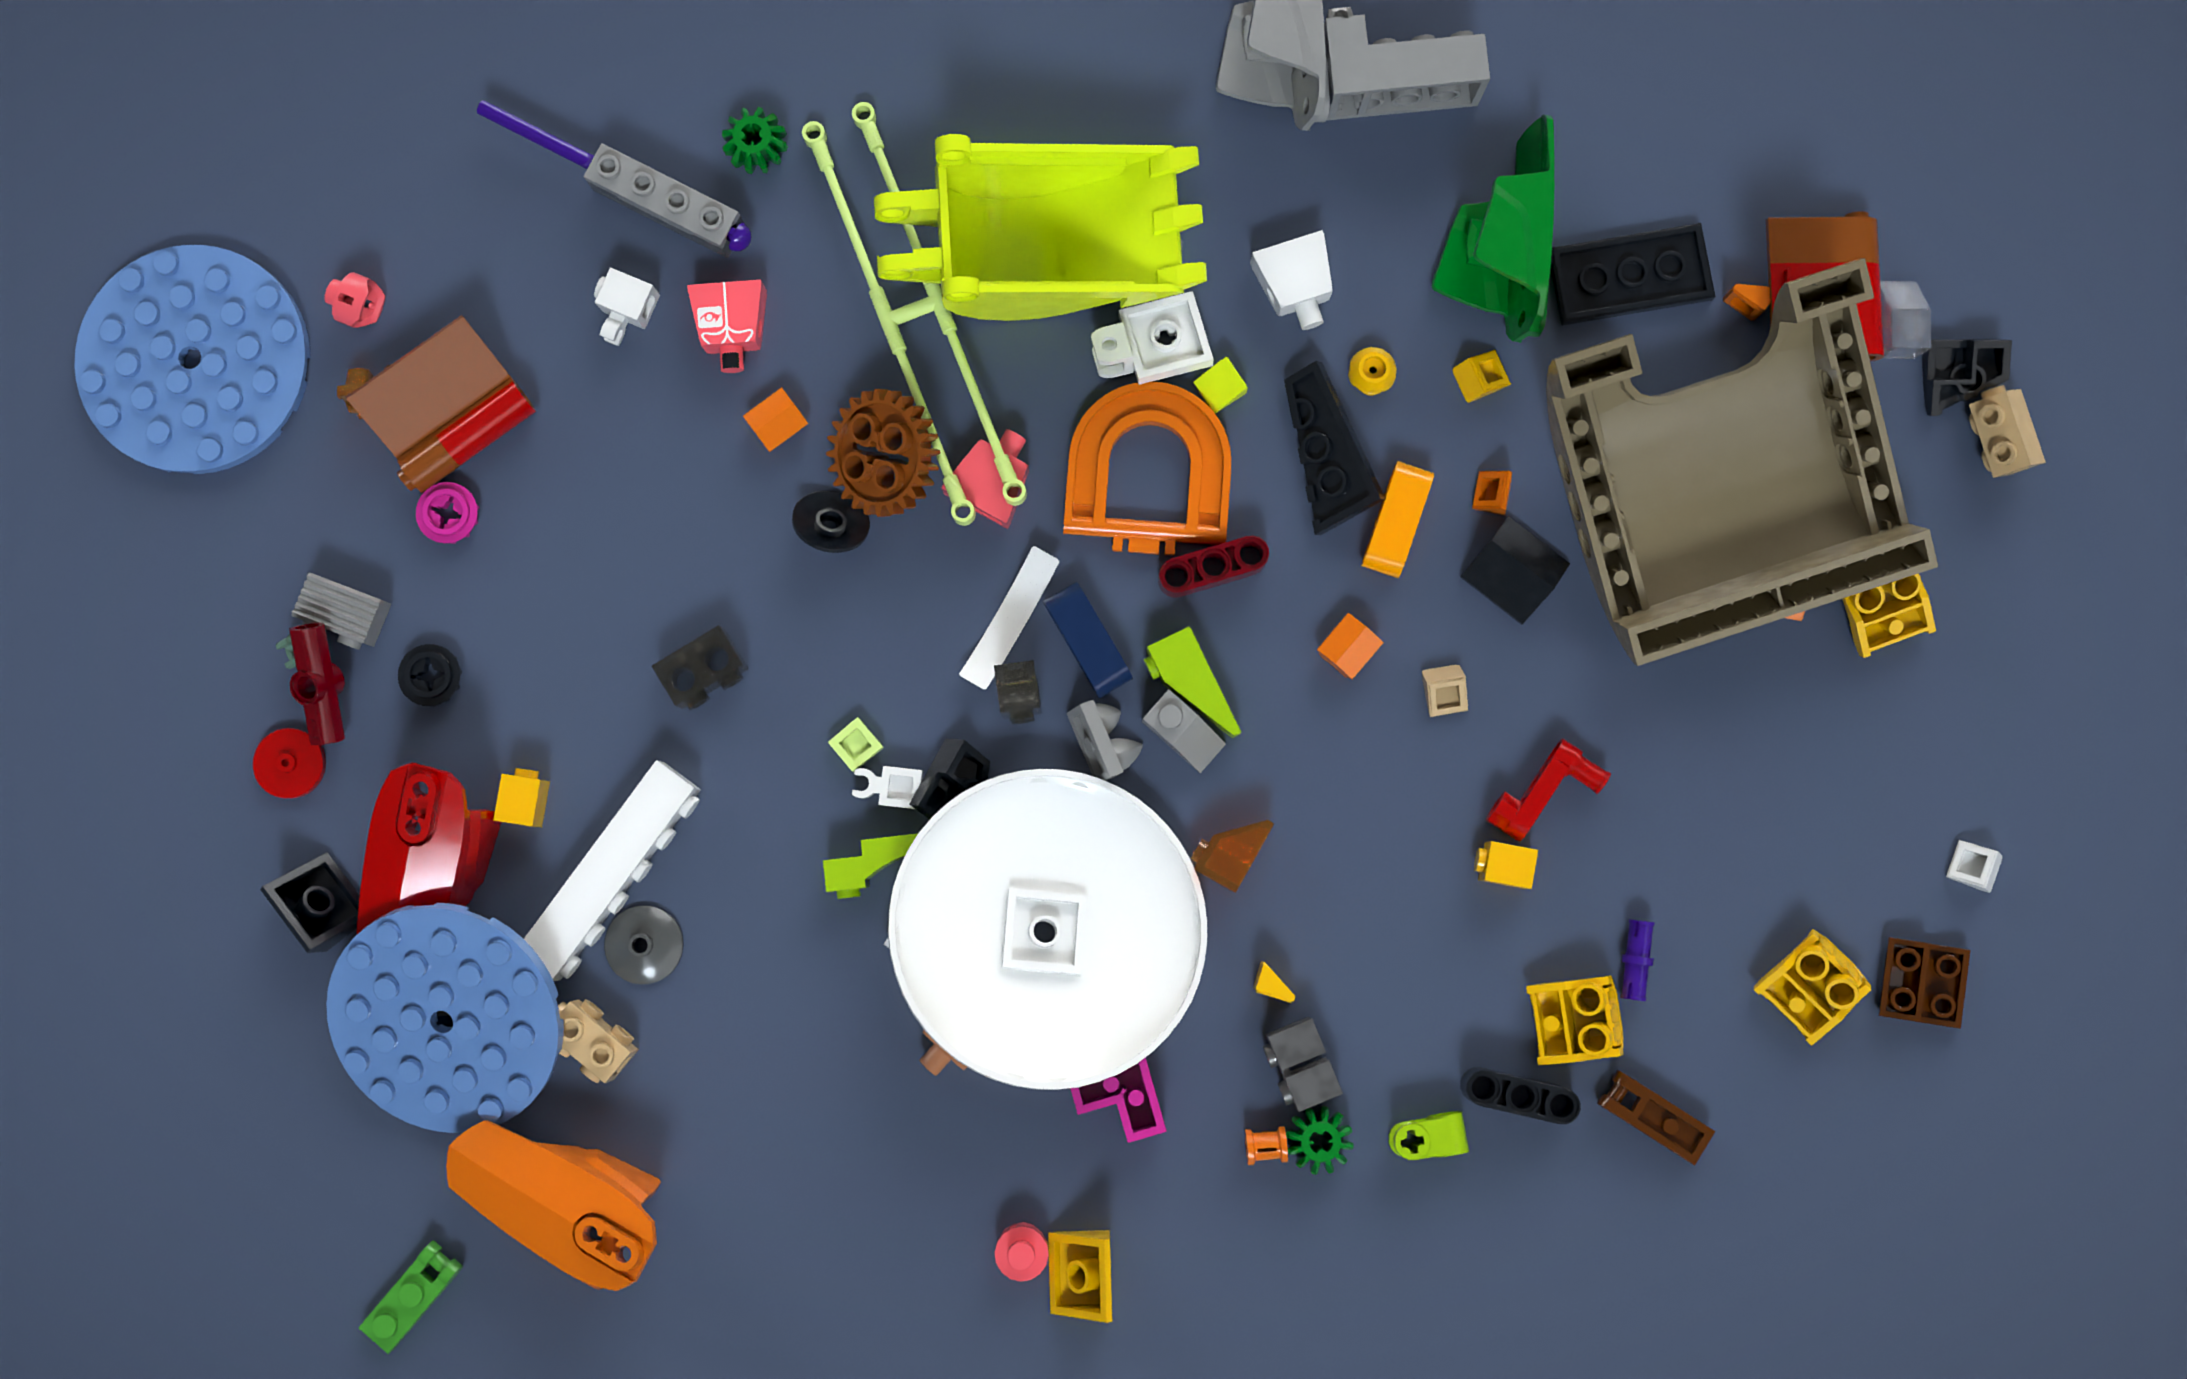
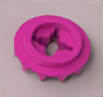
M442 482L431 486L421 495L416 506V521L420 530L429 539L437 543L456 544L457 541L470 537L473 527L478 524L477 515L480 507L476 503L473 494L462 485L453 482ZM454 503L453 510L461 516V519H449L447 524H443L444 517L439 515L434 509H448L450 504Z

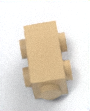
M2005 385L1998 386L1982 392V400L1969 404L1972 413L1969 417L1970 424L1975 434L1980 437L1984 448L1982 460L1986 469L1992 472L1993 478L2008 476L2046 463L2021 389L2006 391Z
M587 999L584 1002L574 1000L568 1004L563 1001L558 1005L560 1019L564 1020L563 1044L559 1054L566 1058L570 1055L582 1064L579 1068L580 1071L593 1082L599 1083L601 1080L603 1083L613 1081L639 1050L632 1044L633 1036L619 1025L611 1027L601 1018L604 1015L603 1011Z

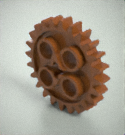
M888 389L862 391L861 398L851 397L849 399L851 408L839 409L844 420L832 421L831 423L838 432L837 435L827 436V439L835 444L833 450L826 452V456L835 458V463L828 468V472H838L839 476L833 485L834 487H845L841 498L853 499V509H863L865 515H877V517L904 514V509H914L916 507L915 499H925L927 497L922 486L934 485V481L928 476L929 471L939 470V467L931 462V457L939 455L940 450L931 448V442L935 441L939 436L938 434L928 433L927 429L931 426L933 420L921 418L925 407L913 406L914 397L902 396L901 391ZM857 444L864 447H876L878 451L905 456L909 459V462L902 459H889V456L886 454L858 449Z

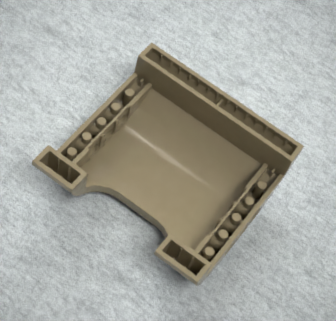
M1865 258L1784 283L1774 303L1769 336L1757 356L1750 363L1737 370L1659 395L1648 396L1641 394L1632 385L1630 379L1643 374L1632 334L1551 360L1546 386L1550 430L1576 532L1592 583L1607 619L1622 647L1636 666L1938 567L1930 529L1909 524L1856 305L1857 303L1874 298Z

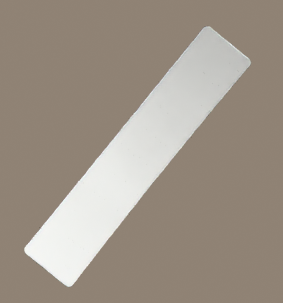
M1036 546L1031 548L999 610L959 673L961 677L982 689H987L1045 591L1059 564L1057 558Z

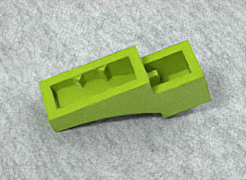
M918 833L861 840L862 856L823 860L826 892H836L837 899L860 897V889L870 888V878L885 867L905 857Z

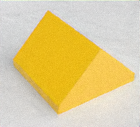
M1110 1230L1049 1232L1050 1314L1105 1323L1112 1322Z

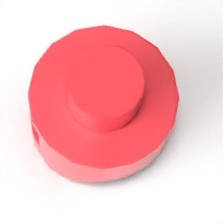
M352 272L345 276L342 281L333 279L329 283L325 292V302L332 305L334 320L352 328H357L377 322L383 310L385 294L376 282ZM366 300L371 301L368 308L364 306Z
M1026 1222L1015 1223L1004 1229L998 1238L995 1249L996 1264L1001 1273L1011 1280L1020 1282L1032 1280L1040 1275L1047 1265L1049 1256L1048 1242L1043 1233L1034 1225Z

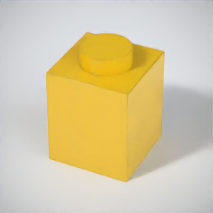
M515 768L514 775L501 774L493 821L542 828L550 781L538 779L539 771Z
M1488 841L1484 843V849L1478 848L1474 871L1479 872V881L1521 889H1532L1538 850Z

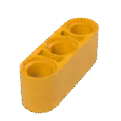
M1400 461L1396 462L1384 494L1386 500L1381 503L1361 566L1395 578L1400 577L1432 485L1433 472Z

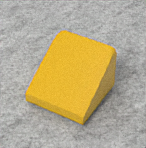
M1496 350L1470 357L1453 368V374L1467 402L1478 400L1511 385Z
M1261 961L1253 986L1254 991L1289 1003L1294 1002L1295 995L1265 962Z

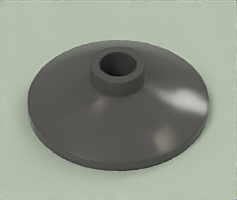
M635 906L623 911L610 924L604 942L605 955L610 967L622 979L635 984L655 983L670 975L679 964L684 947L683 935L676 920L666 911L654 906ZM640 937L644 938L648 944L646 951L643 953L635 949V941Z

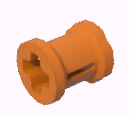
M1279 1126L1277 1131L1253 1133L1251 1129H1245V1148L1248 1166L1254 1165L1255 1161L1280 1159L1282 1163L1288 1162L1287 1137L1284 1126Z

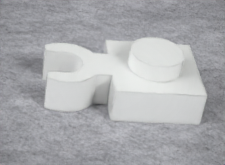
M883 766L882 777H877L872 771L865 768L855 770V775L868 778L869 786L864 791L852 790L853 796L865 799L876 793L880 794L878 805L915 809L909 803L922 782L923 770Z

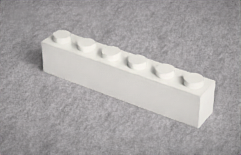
M658 760L654 762L524 938L543 961L553 981L561 980L563 977L568 979L576 971L582 961L578 957L586 945L592 947L605 931L602 923L610 912L615 915L624 906L629 898V895L625 892L635 880L639 883L647 875L653 865L649 861L658 848L662 851L672 841L676 834L673 827L681 816L686 819L697 807L700 800L696 796L701 789L666 763Z

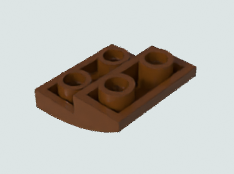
M1889 937L1878 1016L1961 1029L1971 950Z

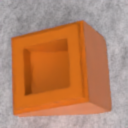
M1735 284L1725 294L1723 300L1746 318L1754 321L1771 303L1770 287Z

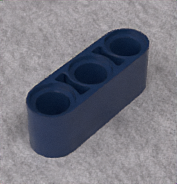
M1077 582L1043 601L1058 630L1099 698L1133 679L1123 658Z

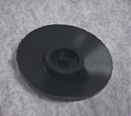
M817 491L804 496L796 503L792 513V525L799 538L809 546L824 552L842 553L857 548L865 541L870 529L869 516L864 514L863 509H853V499H842V493Z

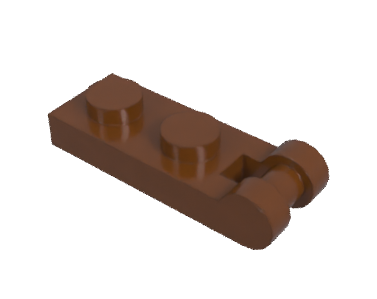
M1617 1070L1611 1079L1614 1084L1607 1095H1601L1597 1104L1690 1164L1696 1165L1716 1131L1625 1073ZM1628 1091L1637 1096L1630 1110L1620 1104Z

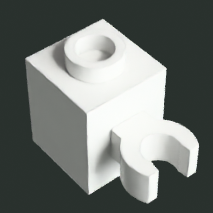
M610 267L607 276H602L599 279L594 292L595 304L602 312L609 315L599 335L604 337L605 341L619 346L623 340L628 323L645 329L660 297L652 284Z

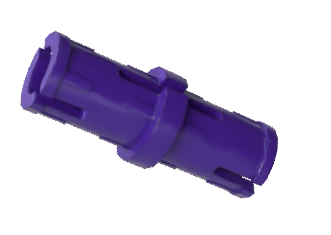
M1629 919L1626 955L1622 954L1621 962L1625 963L1620 998L1646 1001L1649 966L1654 964V958H1650L1655 922Z

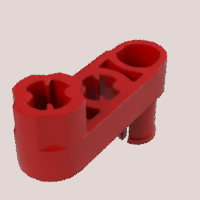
M1562 738L1545 760L1520 801L1504 791L1490 809L1485 820L1520 842L1529 832L1564 776H1572L1598 794L1608 782L1611 773L1582 756V750Z

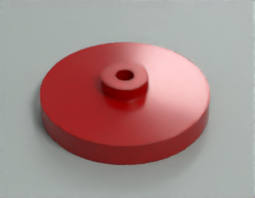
M293 728L279 729L267 735L259 743L253 757V771L257 782L266 792L279 798L293 799L309 794L319 785L326 769V756L322 745H311L308 732Z

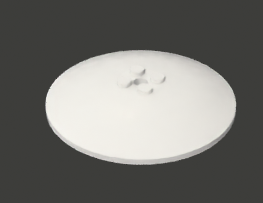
M1034 769L1008 773L983 781L949 801L927 822L908 849L897 873L888 913V939L891 961L902 995L922 1028L944 1051L971 1070L995 1081L1036 1090H1061L1098 1083L1120 1074L1152 1053L1171 1034L1192 1002L1200 982L1207 947V916L1200 882L1188 854L1169 826L1151 808L1124 789L1103 779L1067 770ZM1045 921L1053 926L1055 936L1051 942L1043 943L1036 939L1034 935L1036 923Z

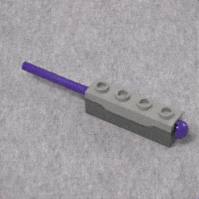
M485 100L479 103L477 114L587 169L583 177L593 191L726 258H729L732 251H742L749 246L752 238L751 231L744 223L738 211L601 143L594 156Z

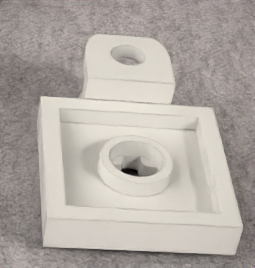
M1193 291L1118 310L1120 323L1102 327L1091 335L1093 358L1098 375L1103 378H1114L1134 373L1135 371L1138 385L1213 366L1214 359ZM1167 331L1169 336L1175 335L1177 338L1172 340L1170 345H1163L1156 341L1160 338V332Z

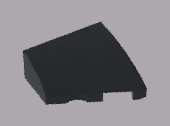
M1923 339L1922 371L1927 415L1938 416L1943 413L1942 410L1959 401H1968L1976 397L1981 390L1989 386L1995 387L2009 380L2012 340Z
M946 738L909 805L930 820L943 806L959 794L988 779L990 761L967 741Z

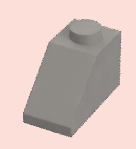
M1169 689L1142 719V723L1199 773L1206 768L1226 745L1198 714Z

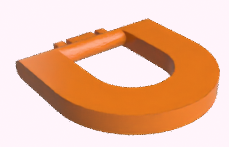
M1137 382L1124 385L1097 400L1083 415L1072 437L1068 460L1063 534L1112 537L1113 552H1122L1123 540L1127 539L1129 540L1128 553L1159 555L1160 542H1164L1165 555L1169 556L1175 555V542L1210 545L1225 543L1231 480V450L1224 427L1213 410L1203 400L1188 390L1163 382H1148L1140 385ZM1146 425L1159 426L1173 432L1185 445L1190 459L1186 523L1105 518L1111 452L1116 442L1128 431Z

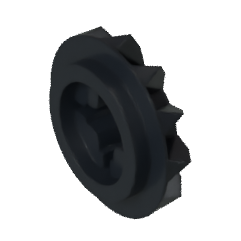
M425 644L415 647L404 656L398 669V683L401 691L410 701L422 706L435 707L438 704L450 701V697L460 688L459 681L462 671L457 662V657L449 650L439 645ZM430 664H432L433 670L445 673L440 678L434 679V686L432 688L428 681L416 679V676H422V674L428 672Z

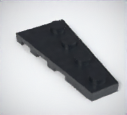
M1315 361L1284 379L1293 428L1297 429L1300 443L1298 453L1300 463L1304 465L1308 484L1305 487L1308 503L1312 504L1315 521H1312L1315 535H1322L1386 500L1323 363Z

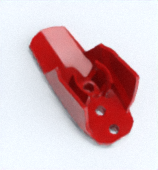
M413 762L390 771L377 797L370 822L360 888L357 934L382 915L408 905L424 906L434 905L439 902L466 906L472 900L474 892L484 882L502 822L493 821L495 811L467 809L465 788L451 772ZM419 782H424L427 785V794L421 791ZM417 823L421 826L420 832L415 830Z

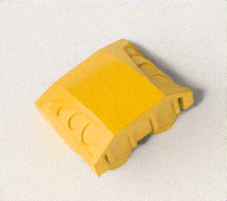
M1919 573L1842 599L1849 619L1855 647L1859 656L1863 658L1871 656L1870 652L1917 634L1936 632L1929 595Z
M1812 929L1808 936L1788 956L1754 985L1753 990L1758 995L1762 994L1797 1027L1805 1036L1806 1041L1812 1046L1840 1023L1851 1009L1871 991V984L1857 966L1827 937Z
M1611 975L1526 986L1533 1009L1538 1043V1065L1580 1062L1623 1055V1026L1618 994Z

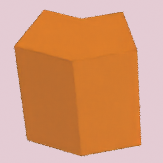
M782 387L743 415L769 452L809 424Z
M1347 613L1319 646L1317 651L1321 658L1332 665L1344 677L1353 679L1384 642L1350 613Z

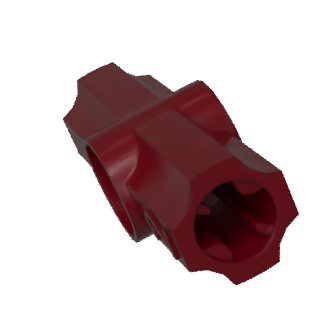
M309 623L289 628L297 672L291 677L290 691L294 699L304 707L311 745H325L340 742L345 739L337 695L343 691L345 679L339 667L331 663L324 623Z

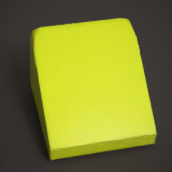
M1227 357L1217 362L1193 382L1215 414L1245 395L1248 389Z

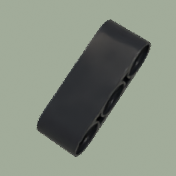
M1474 1067L1467 1070L1460 1080L1462 1094L1469 1101L1482 1107L1556 1124H1569L1573 1122L1581 1111V1103L1578 1096L1573 1091L1556 1084L1482 1067ZM1480 1076H1486L1490 1082L1488 1093L1482 1097H1475L1472 1092L1473 1081ZM1525 1085L1528 1089L1529 1097L1523 1105L1515 1106L1511 1100V1093L1515 1087ZM1564 1094L1567 1099V1108L1563 1113L1554 1115L1550 1109L1551 1100L1556 1095Z

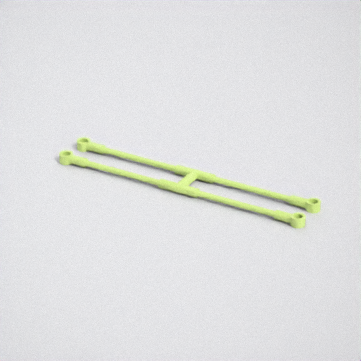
M860 102L852 110L854 123L862 130L869 150L874 153L889 192H900L883 151L884 144L875 124L876 114L874 108L867 102ZM863 112L870 113V116L865 120L858 118ZM808 122L802 129V136L806 145L812 148L820 171L824 172L869 285V295L892 354L897 356L916 406L925 407L921 418L932 419L905 353L907 347L898 325L934 311L942 333L948 337L995 455L994 463L1004 485L1002 490L1004 499L1013 506L1022 504L1027 497L1026 487L1022 481L1018 480L1009 456L1004 454L956 334L957 326L952 313L943 306L941 286L938 283L923 282L928 297L895 310L891 309L883 287L879 286L834 173V163L826 145L827 135L825 129L819 122ZM813 131L820 132L819 137L816 139L808 137ZM902 224L912 250L922 248L914 226ZM932 423L927 429L928 433L938 434L934 423ZM938 437L935 441L931 442L933 448L940 450V454L936 458L944 475L943 483L952 504L951 514L957 524L966 526L974 521L976 516L975 508L966 499L958 476L953 474ZM1012 487H1019L1022 490L1021 495L1017 498L1008 496V491ZM961 507H968L971 510L966 518H959L956 515Z

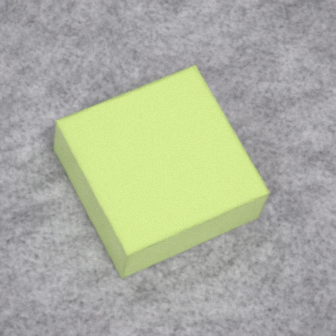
M859 717L828 741L830 746L854 773L856 769L861 768L884 748Z

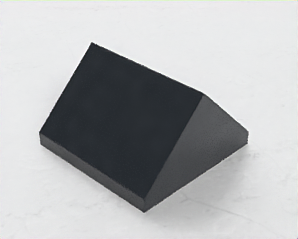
M1508 516L1462 574L1461 578L1522 625L1555 589L1570 563Z
M328 852L271 881L260 889L307 953L327 952L357 929L360 895Z

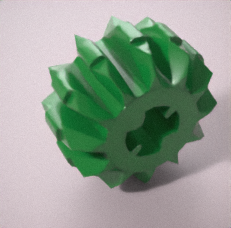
M758 106L754 115L750 116L748 110L742 107L741 115L743 118L738 120L735 117L729 116L728 122L733 129L722 130V137L727 141L722 147L726 156H732L731 163L735 168L744 165L746 172L752 175L756 166L759 165L762 172L767 174L769 171L767 163L771 161L774 164L780 165L781 159L777 153L787 151L788 146L782 140L787 135L784 126L777 125L779 120L774 113L765 117L763 108ZM760 136V143L755 145L754 142L751 141V145L749 144L748 141L752 137H755L756 140H758V137Z
M1321 1106L1318 1118L1315 1117L1311 1107L1305 1109V1114L1308 1118L1306 1122H1303L1296 1115L1292 1117L1293 1123L1300 1128L1299 1131L1286 1130L1287 1138L1298 1141L1288 1146V1154L1295 1155L1302 1152L1295 1162L1299 1168L1304 1167L1311 1159L1310 1172L1312 1174H1318L1320 1162H1323L1329 1174L1333 1173L1334 1166L1331 1160L1334 1157L1343 1165L1347 1162L1346 1157L1339 1152L1340 1148L1345 1150L1353 1149L1354 1144L1352 1142L1341 1139L1352 1133V1128L1349 1125L1338 1127L1343 1119V1115L1340 1112H1336L1328 1120L1329 1108L1327 1106ZM1327 1131L1329 1135L1325 1136V1139L1328 1141V1144L1324 1148L1320 1145L1315 1146L1314 1149L1311 1148L1310 1145L1314 1144L1310 1138L1314 1132L1321 1135Z

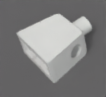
M1323 230L1252 252L1250 261L1252 270L1278 316L1296 312L1302 330L1312 329L1324 323L1318 304L1330 300L1333 289Z

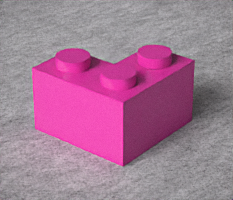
M1146 1057L1118 1075L1098 1083L1070 1088L1078 1115L1117 1104L1128 1143L1167 1132Z

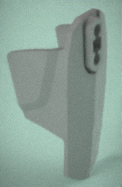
M1253 0L1236 4L1232 9L1226 31L1216 91L1252 103L1272 107H1289L1293 111L1295 126L1300 130L1310 131V127L1314 122H1326L1330 109L1322 0Z

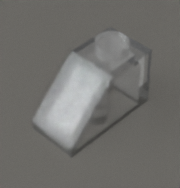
M1880 281L1884 343L1883 358L1915 359L1931 348V309L1917 282Z

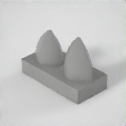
M1090 700L1066 713L1093 777L1108 781L1123 773V770L1127 769L1140 754L1143 744L1126 738L1110 739L1108 736L1119 721L1121 715L1119 709L1107 704H1095L1094 700Z

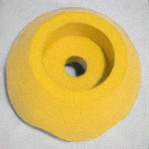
M1368 347L1360 350L1352 357L1348 377L1351 384L1365 395L1373 396L1392 387L1396 378V363L1387 351L1377 347ZM1371 367H1374L1376 369V373H1371L1369 369Z

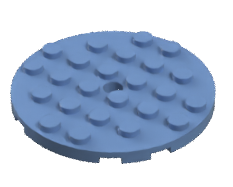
M173 246L154 251L131 262L117 272L97 293L87 309L77 336L74 365L76 383L83 406L99 432L122 453L136 461L166 472L213 473L244 463L266 449L283 432L281 428L288 421L292 412H297L308 382L305 381L307 359H310V345L305 322L294 299L286 288L260 265L243 255L215 246ZM188 350H199L201 354L199 365L192 369L184 367L183 364H185V357L189 353Z
M439 902L434 905L424 906L408 905L382 915L359 932L345 947L335 964L328 986L326 1006L329 1033L339 1060L348 1075L360 1090L380 1108L409 1124L432 1131L463 1133L484 1120H489L499 1125L518 1115L532 1103L552 1077L558 1054L562 1050L564 1036V1020L560 1019L556 998L559 996L549 971L534 949L504 923L493 917L489 920L481 915L469 911V907ZM437 1011L447 1012L453 1019V1026L446 1027L442 1024L438 1026L436 1023L438 1022Z

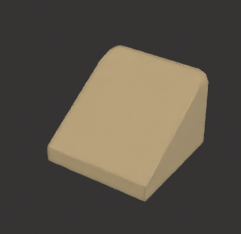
M1450 665L1422 671V680L1430 717L1468 711L1466 676L1460 665Z

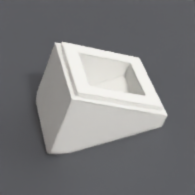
M1959 840L1946 877L1990 893L2002 861V855L1999 851Z

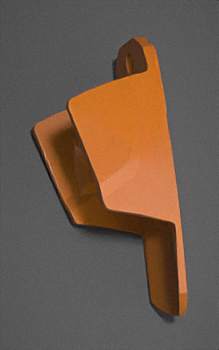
M484 1120L470 1127L448 1147L446 1164L448 1187L522 1245L563 1272L598 1290L620 1291L638 1281L657 1245L655 1221L642 1207L657 1191L661 1183L657 1177L599 1149L537 1143L489 1120ZM592 1227L596 1228L598 1236L603 1237L601 1240L590 1237ZM625 1247H628L631 1251V1257L628 1261L623 1257Z

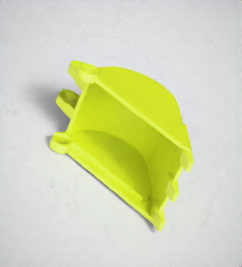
M947 134L935 139L937 162L935 166L936 189L886 192L874 197L876 220L885 223L938 227L939 247L913 249L912 253L877 256L878 277L885 280L941 284L944 308L957 315L983 320L1013 321L1064 315L1120 301V308L1181 294L1184 293L1185 289L1207 281L1206 263L1182 264L1180 232L1203 223L1202 205L1178 206L1176 174L1199 165L1198 147L1196 146L1174 148L1172 145L971 143L970 138L966 135Z

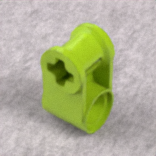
M1462 1111L1444 1112L1429 1115L1426 1118L1402 1121L1395 1124L1388 1135V1143L1391 1150L1408 1160L1447 1157L1469 1152ZM1407 1131L1417 1136V1141L1411 1143V1150L1401 1145V1140L1407 1138Z

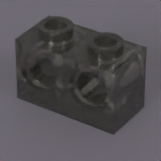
M720 625L652 665L653 670L674 705L681 709L688 707L689 710H693L706 703L710 699L708 693L721 686L723 690H726L739 683L743 679L741 673L749 669L726 629ZM721 650L726 651L729 658L726 667L718 671L713 670L710 664L713 654ZM685 671H692L695 677L693 686L687 691H680L677 686L679 675Z
M1034 660L994 665L999 708L1003 719L1010 718L1012 725L1034 722V715L1042 714Z

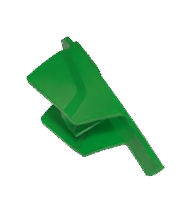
M1545 114L1534 121L1516 143L1515 175L1498 176L1494 180L1489 202L1464 204L1458 209L1450 227L1431 285L1434 291L1450 299L1486 312L1503 315L1505 317L1506 335L1511 341L1519 343L1528 336L1539 337L1544 330L1547 315L1554 224L1555 180L1554 122L1552 116Z

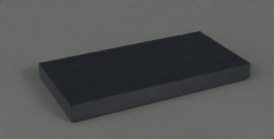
M1701 223L1552 248L1550 268L1561 326L1712 301L1716 297Z

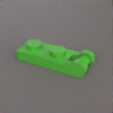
M434 1240L421 1251L413 1264L358 1327L387 1354L391 1353L463 1268V1265L455 1258L452 1260L447 1258L441 1252L443 1248ZM429 1265L440 1273L436 1279L432 1278L425 1271Z

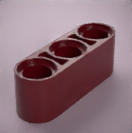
M1252 535L1172 558L1161 566L1158 577L1159 587L1167 596L1177 598L1253 576L1261 572L1269 558V547L1263 539ZM1245 547H1254L1261 554V561L1255 565L1246 564L1240 557V551ZM1208 558H1217L1224 565V571L1218 576L1208 575L1204 571L1202 563ZM1171 569L1182 570L1187 577V582L1181 587H1172L1166 582L1165 574Z

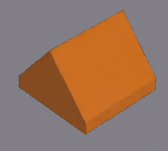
M1509 470L1479 471L1472 509L1506 516L1512 472Z

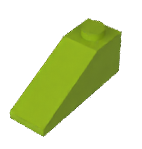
M1190 626L1147 646L1146 651L1149 656L1143 660L1153 680L1160 678L1163 686L1231 738L1241 734V730Z

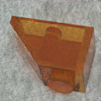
M1265 820L1214 834L1209 841L1201 839L1190 858L1197 862L1194 870L1227 890L1236 893L1274 823Z

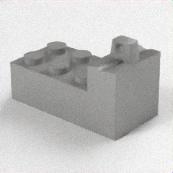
M1351 7L1328 9L1327 18L1324 23L1330 109L1327 120L1478 106L1490 81L1485 34L1473 35L1472 31H1459L1453 33L1450 37L1435 38L1434 35L1424 34L1414 37L1411 41L1396 42L1393 38H1384L1368 45L1365 14L1353 16Z

